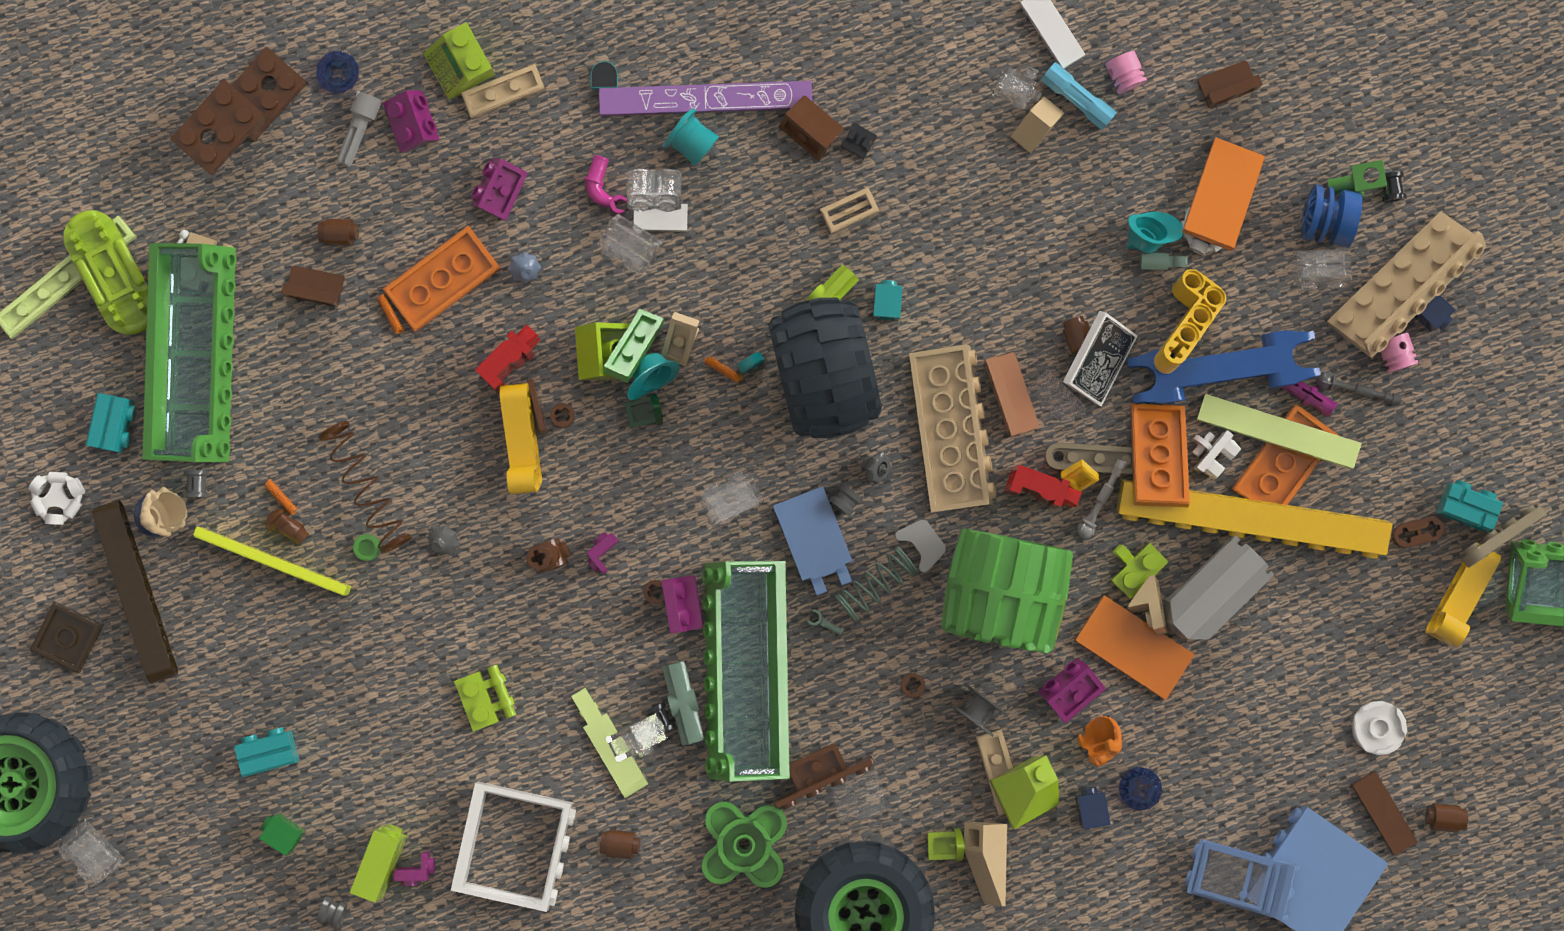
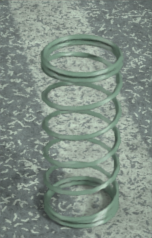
M896 546L894 551L902 562L892 554H887V559L898 579L880 563H876V569L886 587L872 574L864 572L865 579L875 597L859 582L853 581V586L864 606L846 590H841L842 596L839 593L835 595V598L854 622L859 621V618L849 604L845 594L865 612L869 613V608L856 584L873 600L881 604V600L867 575L876 581L888 594L892 595V590L883 577L878 565L902 586L904 583L890 557L897 561L911 576L915 577L918 574V570L900 547Z

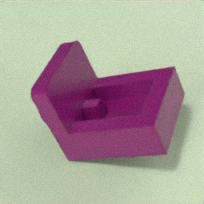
M604 532L593 541L595 546L587 552L590 557L587 562L596 573L601 570L603 574H606L609 571L599 558L620 542L612 532L609 535Z
M424 851L421 854V867L396 868L394 870V881H401L402 886H416L418 881L429 880L430 874L435 872V858H430V851Z

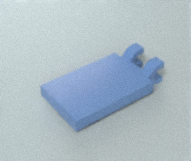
M823 486L773 505L801 579L804 581L810 578L816 595L827 592L822 577L837 572L842 586L852 582L845 565L852 562V558Z

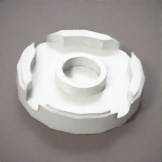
M1374 701L1363 705L1354 715L1352 722V734L1358 746L1366 752L1375 755L1390 754L1397 750L1407 733L1406 719L1397 707L1384 701Z

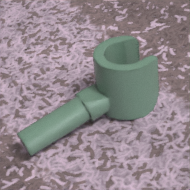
M811 610L818 613L819 620L813 623L806 619L810 625H820L838 635L842 634L843 629L824 619L820 611Z

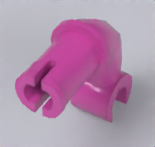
M594 155L588 175L583 178L588 196L596 204L610 208L613 213L617 215L624 214L625 211L617 209L615 203L618 201L628 203V200L622 195L612 197L602 189L604 186L602 181L609 159Z

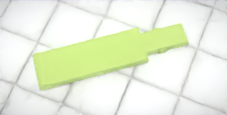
M584 688L572 695L571 697L580 710V715L584 717L588 724L583 727L623 796L627 798L648 785L647 780L608 714L601 715L596 702L594 703L587 689Z

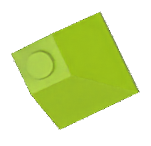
M1047 755L1033 756L989 780L1013 830L1059 805L1058 778Z

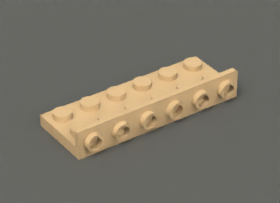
M1440 211L1327 321L1329 326L1372 358L1377 352L1383 351L1387 347L1388 342L1397 333L1399 334L1404 331L1408 322L1416 315L1421 314L1435 296L1441 295L1446 286L1454 278L1459 277L1473 259H1477L1482 255L1486 248L1483 234L1479 231L1473 234Z
M965 344L909 353L931 513L993 505L992 499L996 498L994 482L990 483L988 472H992L991 457L986 456L985 446L989 445L987 430H982L981 419H985L983 403L978 402L977 395L978 392H981V383L979 376L975 377L973 367L977 366L976 351L971 350V347Z

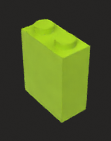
M387 824V826H381L373 831L352 885L351 894L374 903L385 896L407 835L402 834V828Z

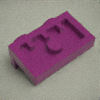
M493 158L486 163L482 175L484 177L481 184L477 185L472 192L471 199L473 201L471 206L506 221L528 172L501 158Z
M691 575L661 580L670 634L703 628L704 624L696 577Z
M1077 658L1068 663L1064 670L1056 677L1048 680L1038 693L1047 701L1058 717L1064 723H1067L1106 688L1090 667L1080 658Z

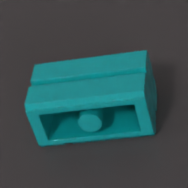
M97 393L86 446L123 453L124 448H128L131 440V433L128 432L130 422H134L136 418L137 407L134 406L135 401Z
M1456 480L1455 483H1447L1436 514L1485 533L1492 532L1503 506V502L1496 499L1497 495L1487 490H1481L1480 493L1471 490V484Z
M283 727L267 731L268 737L258 739L257 734L240 738L242 744L235 745L234 749L239 762L241 776L246 777L299 762L292 731L284 732Z

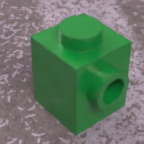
M278 813L273 817L268 816L260 827V830L263 832L259 839L284 856H288L293 852L306 830Z

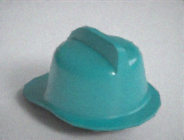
M1156 211L1134 214L1128 218V249H1138L1150 254L1156 252L1163 244L1180 240L1184 235L1182 224L1168 213Z
M658 353L644 356L633 374L634 382L627 391V398L635 400L667 385L676 378L680 366L677 362L668 361Z

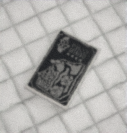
M1099 311L1063 383L1092 403L1102 406L1138 335L1106 312Z

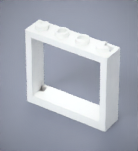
M479 781L476 782L451 891L547 912L550 905L555 906L558 890L554 889L556 879H561L564 863H560L561 853H566L569 846L570 836H566L568 825L573 826L576 810L572 809L573 802ZM487 793L562 810L542 899L467 882Z

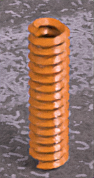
M386 294L380 295L377 301L380 303L379 305H381L382 310H384L383 312L388 322H390L389 324H391L393 331H395L394 333H402L404 329L401 327V322H399L397 315H395L396 313H394L392 306H390L391 304Z
M709 356V358H705L704 364L709 365V367L725 375V377L727 376L736 384L743 379L741 374L718 362L714 357Z
M269 479L265 483L266 489L274 495L273 497L281 503L282 507L290 515H294L297 507L282 493L283 491L275 485L274 481Z

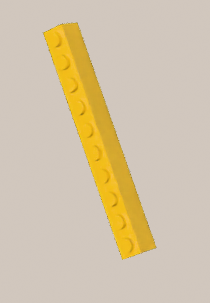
M1121 479L1116 511L1122 514V519L1138 521V517L1149 518V523L1165 525V521L1175 522V527L1191 529L1192 525L1201 526L1202 531L1209 533H1218V529L1229 531L1228 535L1241 538L1245 537V533L1256 535V540L1271 542L1272 538L1282 539L1283 544L1298 546V542L1309 543V548L1325 550V546L1335 547V552L1351 554L1352 550L1362 551V556L1369 558H1378L1379 554L1387 555L1393 523L1387 520L1189 490L1190 505L1188 508L1134 505L1133 481Z

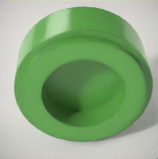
M370 534L360 535L353 544L354 554L363 561L374 560L381 552L378 548L380 541L377 537Z

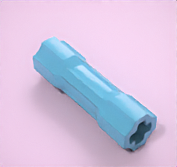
M1056 62L1041 79L1053 91L1063 95L1083 111L1085 116L1101 130L1108 125L1117 113L1106 102L1096 98L1076 82L1073 76Z

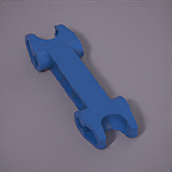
M1285 330L1262 334V348L1188 358L1170 374L1159 372L1154 365V358L1160 349L1127 359L1128 368H1147L1153 372L1155 377L1153 388L1133 395V403L1163 405L1185 401L1184 388L1262 376H1267L1269 388L1292 386L1307 379L1320 377V368L1300 367L1294 362L1292 357L1295 346L1314 340L1315 333L1314 331Z

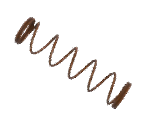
M342 421L321 432L318 438L324 441L348 436L330 454V460L333 462H344L360 458L345 472L342 477L343 483L355 484L374 479L358 493L354 499V504L357 506H367L386 501L366 522L368 528H379L399 523L378 544L379 551L384 554L408 542L412 536H410L411 534L402 535L380 547L382 542L403 523V520L376 526L368 525L372 517L386 506L391 498H384L364 504L356 503L358 497L376 482L379 476L351 482L344 481L345 476L367 454L340 460L332 458L335 451L355 434V432L338 435L350 426L349 421Z

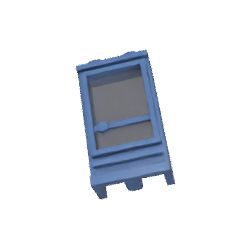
M1200 839L1199 844H1195L1192 852V859L1195 860L1193 869L1188 871L1185 885L1188 886L1187 893L1278 920H1288L1289 915L1285 914L1288 899L1293 897L1294 888H1292L1295 872H1300V866L1208 840Z

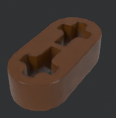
M1426 517L1403 523L1393 529L1391 534L1392 540L1395 545L1401 548L1436 541L1444 533V524L1436 517ZM1429 521L1431 525L1437 526V530L1433 531L1434 536L1431 533L1421 534L1420 529L1427 528ZM1403 528L1406 532L1415 531L1416 536L1407 538L1408 543L1404 539H1399V534H1402Z

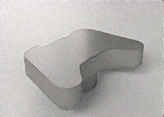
M919 520L897 531L895 534V538L898 541L911 542L921 556L919 570L923 573L927 572L946 551L945 544L925 520Z

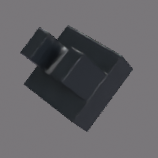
M854 123L842 142L841 147L864 160L877 135Z

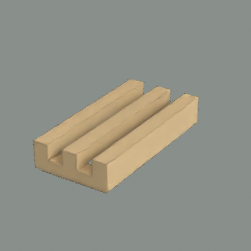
M867 187L821 208L820 212L830 233L833 234L879 213V209ZM866 195L867 200L829 217L828 212ZM868 205H871L872 207L871 209L861 214H858L850 219H847L837 225H833L832 223Z

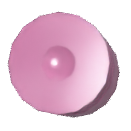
M1135 51L1117 56L1105 64L1112 81L1116 82L1114 86L1118 88V94L1135 89L1147 82V78L1143 77L1145 75L1144 71H1140L1142 67Z
M1409 333L1393 337L1388 342L1387 347L1380 352L1383 361L1386 360L1387 362L1384 364L1385 367L1388 366L1389 368L1386 370L1387 373L1419 363L1418 360L1414 359L1417 356L1416 353H1412L1414 347Z

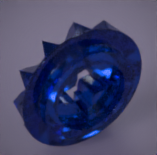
M333 51L320 59L316 68L317 80L327 91L344 94L345 91L352 89L359 79V67L355 59L348 53ZM333 65L338 69L345 68L342 71L345 80L339 77L333 79L334 72L330 66Z
M1144 767L1130 769L1122 776L1119 783V794L1122 801L1128 807L1138 811L1151 809L1159 802L1163 792L1161 780L1156 773ZM1136 778L1142 785L1151 784L1145 790L1146 799L1139 793L1130 794L1137 788Z

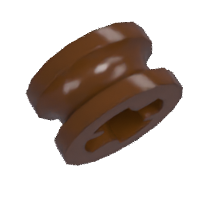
M559 403L552 408L550 418L556 426L566 428L574 422L575 413L568 404ZM568 409L569 413L567 415L570 416L569 420L558 422L556 420L558 418L555 415L556 412Z
M649 581L643 591L645 599L653 604L662 603L665 600L664 593H660L662 595L660 599H656L655 596L650 597L648 591H651L649 589L651 585L655 584L656 587H662V581Z
M916 673L905 675L901 681L902 692L909 697L920 696L925 689L924 679ZM915 677V681H920V686L916 688L917 692L910 693L911 689L907 691L905 684L909 683V678Z

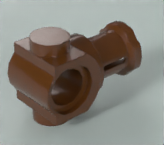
M559 538L530 548L526 560L531 568L539 570L541 574L568 564L567 557L570 556V550L564 541L561 542Z

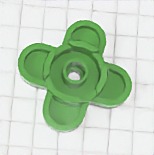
M720 801L713 804L707 811L705 823L708 831L717 840V844L703 858L702 871L705 877L712 883L725 884L742 872L759 887L767 888L777 884L782 878L784 868L781 858L774 851L772 845L786 831L787 819L784 812L780 808H775L774 805H763L749 816H744L738 807L731 802ZM740 840H749L750 846L746 849L741 848L739 845Z

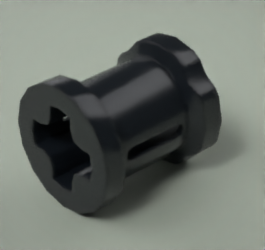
M1404 172L1385 173L1387 186L1383 187L1385 196L1382 198V201L1387 203L1407 199V194L1403 192L1402 185Z
M665 702L643 712L644 716H648L654 729V737L676 727L675 723H671L665 710Z

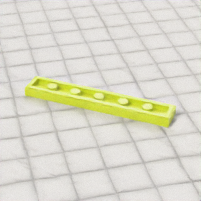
M196 527L193 534L195 538L342 596H347L352 587L206 528Z

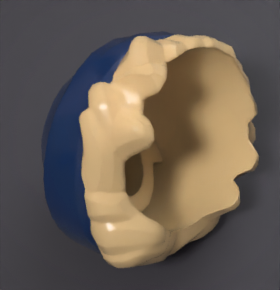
M162 487L159 491L151 490L135 506L134 520L136 526L147 536L170 537L171 533L185 526L187 518L185 501L166 487Z

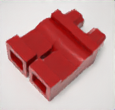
M527 324L517 335L511 331L506 336L508 340L502 342L475 369L478 375L498 394H500V386L505 385L502 381L513 369L523 366L526 358L530 361L535 356L532 349L541 339Z
M1022 465L1012 467L1004 489L1005 493L1013 496L1020 494L1021 491L1032 494L1036 500L1048 502L1047 506L1054 509L1062 507V505L1068 508L1077 507L1082 493L1070 488V481L1058 480L1055 477Z

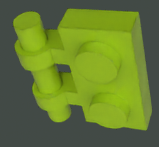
M498 665L487 668L491 677L488 680L484 681L479 671L454 681L473 732L499 722L496 714L498 710L503 709L506 719L516 715L513 707L515 702L512 696L509 697L504 684L506 681L505 676L500 673ZM493 686L499 698V701L496 703H492L487 690Z

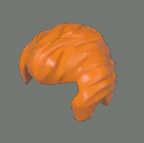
M1098 716L1092 719L1085 726L1083 737L1081 734L1078 735L1079 746L1088 751L1089 763L1097 767L1105 765L1122 749L1121 729L1111 717Z

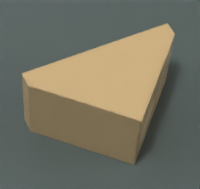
M1044 96L1030 110L1011 135V138L1031 154L1064 115V112Z

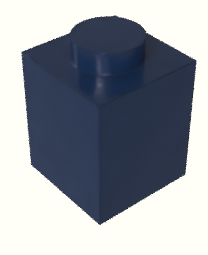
M1439 295L1435 296L1427 304L1425 310L1421 314L1416 315L1415 318L1430 332L1437 329L1442 331L1453 320L1450 315L1456 309Z
M1097 787L1081 789V794L1075 795L1081 828L1089 829L1111 825L1105 792L1097 791Z

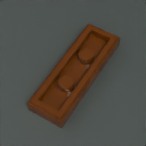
M1376 771L1351 784L1392 855L1395 856L1418 842Z

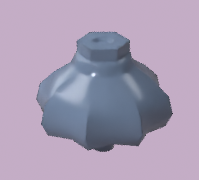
M522 252L520 255L512 257L511 264L507 269L512 274L514 281H521L526 284L530 280L537 279L541 265L537 262L536 255Z

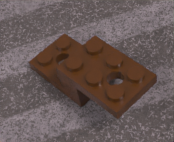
M266 46L232 85L223 79L170 140L213 176L247 137L255 142L307 85V81ZM267 78H274L276 80V87L272 91H265L263 89V82ZM214 131L216 134L215 141L209 145L204 144L202 140L204 133Z

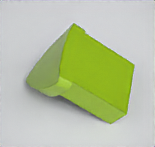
M954 828V831L927 832L928 860L955 859V862L962 861L965 845L960 828Z

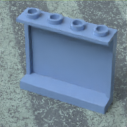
M1303 805L1300 809L1296 807L1288 817L1290 823L1285 831L1280 830L1273 839L1272 843L1275 846L1270 853L1266 852L1262 855L1301 867L1300 872H1295L1292 883L1294 894L1292 899H1288L1285 914L1289 915L1288 920L1280 921L1294 931H1344L1389 863L1310 808ZM1260 863L1257 864L1260 868L1254 876L1251 875L1247 890V898L1256 905H1259L1268 869L1267 865Z

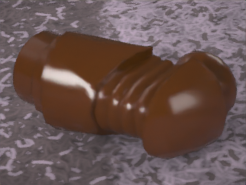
M278 509L269 513L265 521V526L269 531L275 532L278 530V532L294 541L297 545L309 536L304 525L288 517L284 513L285 510Z

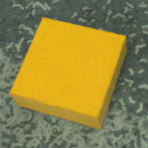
M1081 459L1061 471V479L1070 481L1069 486L1072 489L1082 491L1099 481V474Z

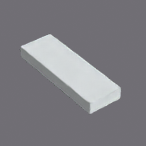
M1023 0L1020 2V6L1061 67L1065 69L1086 55L1051 0Z

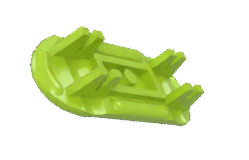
M86 210L76 214L65 227L64 245L108 326L116 332L125 335H135L147 329L148 285L115 223L106 214L96 210Z

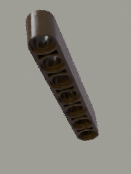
M116 500L93 508V518L147 680L150 684L178 675V668L121 500Z

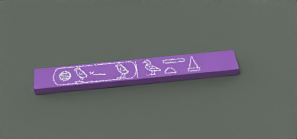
M812 81L599 88L600 116L684 114L692 108L697 110L696 113L790 110L802 96H807L812 101Z

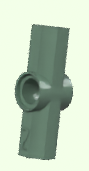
M685 661L663 666L662 669L669 692L667 695L672 716L676 719L682 746L705 740L698 715L699 706L694 688H691Z

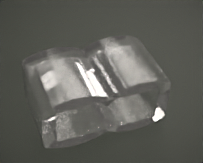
M635 169L628 171V209L638 212L652 209L671 212L681 209L682 172L673 169L658 171Z

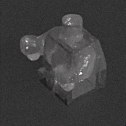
M1010 67L1002 70L993 96L1013 102L1015 108L1021 107L1025 109L1027 107L1026 103L1030 99L1038 102L1042 92L1034 89L1036 82L1033 80L1037 78L1036 73L1039 71L1032 67H1028L1023 73Z

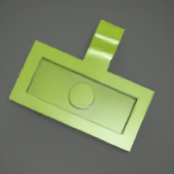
M1147 543L1135 556L1123 544H1119L1112 552L1125 566L1110 581L1131 600L1147 578L1156 575L1168 561L1151 543Z

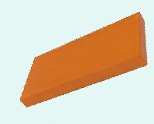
M1215 137L1182 232L1232 251L1235 248L1265 156Z
M468 225L383 288V290L414 332H417L501 268Z
M1132 403L1130 416L1134 505L1188 508L1190 497L1185 406Z
M1296 403L1284 417V419L1338 435ZM1265 443L1232 487V490L1246 499L1288 505L1318 465L1320 459Z
M1103 595L1074 640L1164 700L1167 699L1195 655L1166 635H1157L1153 627L1149 628L1146 622L1105 595Z

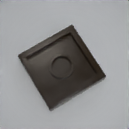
M53 601L30 651L76 673H80L104 624Z

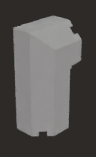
M1232 536L1183 585L1179 586L1165 600L1166 625L1179 639H1210L1274 576L1272 571H1265L1269 566L1249 545L1244 544L1241 547L1237 544L1241 540L1237 536Z

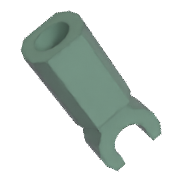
M1140 253V270H1168V267H1187V256H1168V253Z

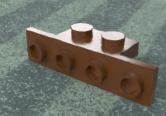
M834 742L789 763V773L797 790L773 800L775 808L782 807V810L788 809L796 805V799L804 795L807 798L814 797L822 792L821 788L828 784L835 787L846 781L845 776L854 772L858 776L871 770L870 765L875 762L870 755L846 766Z

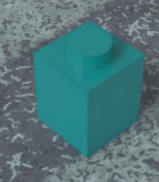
M882 280L881 284L875 285L873 319L900 320L903 286H897V282L891 280Z

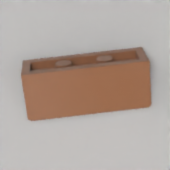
M1011 352L999 357L994 356L986 359L984 365L1009 438L1037 429L1039 423L1015 353Z

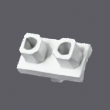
M1227 430L1218 437L1213 445L1210 443L1215 436L1211 432H1208L1204 438L1196 435L1193 441L1198 446L1192 453L1197 457L1203 451H1206V453L1193 470L1198 474L1204 473L1212 479H1217L1225 468L1215 460L1216 456L1221 452L1229 460H1232L1241 450L1237 443L1231 439L1234 435Z

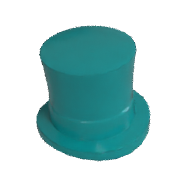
M692 108L669 133L662 147L666 149L671 146L679 151L695 167L708 154L719 136L700 123L694 116L697 110Z

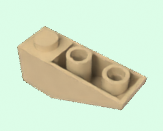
M994 822L965 823L964 851L983 903L1003 907L1006 902L1007 824Z

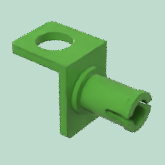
M1382 160L1353 165L1350 176L1328 179V187H1333L1334 195L1339 194L1342 190L1361 193L1362 198H1365L1364 191L1387 186L1384 162ZM1370 168L1377 169L1379 172V178L1374 183H1368L1364 180V173Z

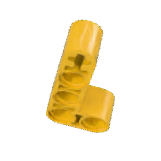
M1195 269L1186 270L1172 287L1174 296L1189 309L1154 358L1156 369L1163 374L1174 372L1186 360L1226 302L1225 292Z
M528 383L500 386V403L510 466L507 471L509 494L538 492L542 484V473Z
M1492 552L1470 568L1462 562L1426 627L1425 632L1448 646L1458 647L1462 644L1470 630V626L1466 622L1498 567L1501 555Z

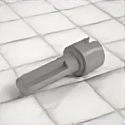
M360 91L356 92L350 108L353 118L337 157V162L345 166L352 165L368 122L376 119L382 100Z

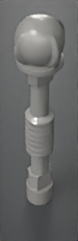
M1117 459L1115 467L1111 472L1112 475L1108 482L1104 483L1096 498L1097 502L1091 514L1086 519L1082 518V522L1078 524L1077 533L1081 538L1086 539L1093 536L1094 528L1097 527L1095 524L1097 515L1114 490L1113 485L1117 478L1120 477L1122 471L1128 463Z

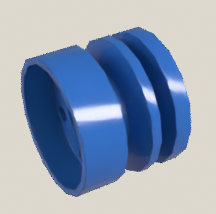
M1315 184L1309 193L1302 212V239L1310 241L1314 236L1315 241L1321 243L1327 232H1329L1330 245L1349 248L1354 241L1362 211L1361 193L1342 190L1335 200L1333 187H1327L1324 192L1322 185Z

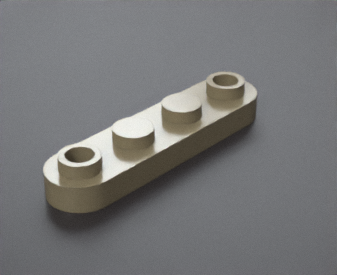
M1054 443L1045 452V461L1054 470H1065L1082 459L1097 473L1112 474L1114 465L1119 458L1128 463L1121 474L1133 475L1132 447ZM1055 452L1062 453V461L1057 462L1054 460L1053 455Z
M1531 505L1520 513L1522 517L1520 520L1517 521L1513 517L1501 526L1502 532L1498 533L1494 530L1482 539L1485 542L1484 544L1479 546L1476 542L1463 552L1466 556L1462 559L1468 568L1472 567L1540 521L1547 513L1541 506L1535 508L1534 505Z

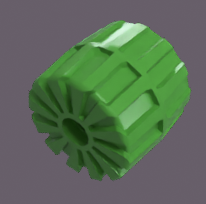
M961 529L947 578L941 621L942 630L947 633H953V635L973 638L976 641L985 643L994 642L1014 649L1019 648L1032 652L1051 653L1055 647L1066 607L1073 552L1022 539L971 529Z

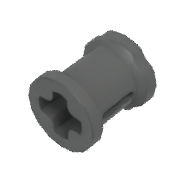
M184 471V475L187 476V493L184 494V498H209V494L206 493V476L209 475V471Z

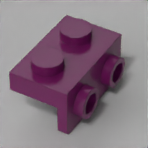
M406 90L383 103L400 152H409L426 142H436L439 140L437 126L432 119L428 108V101L422 91Z

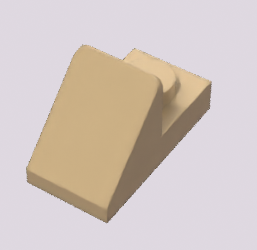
M674 312L661 355L668 361H675L680 365L686 366L699 331V320Z
M1155 575L1147 578L1127 608L1131 613L1150 610L1146 612L1148 627H1153L1157 635L1168 633L1159 581Z

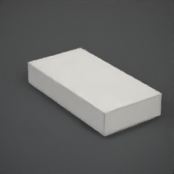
M634 203L633 229L634 231L687 232L688 204Z

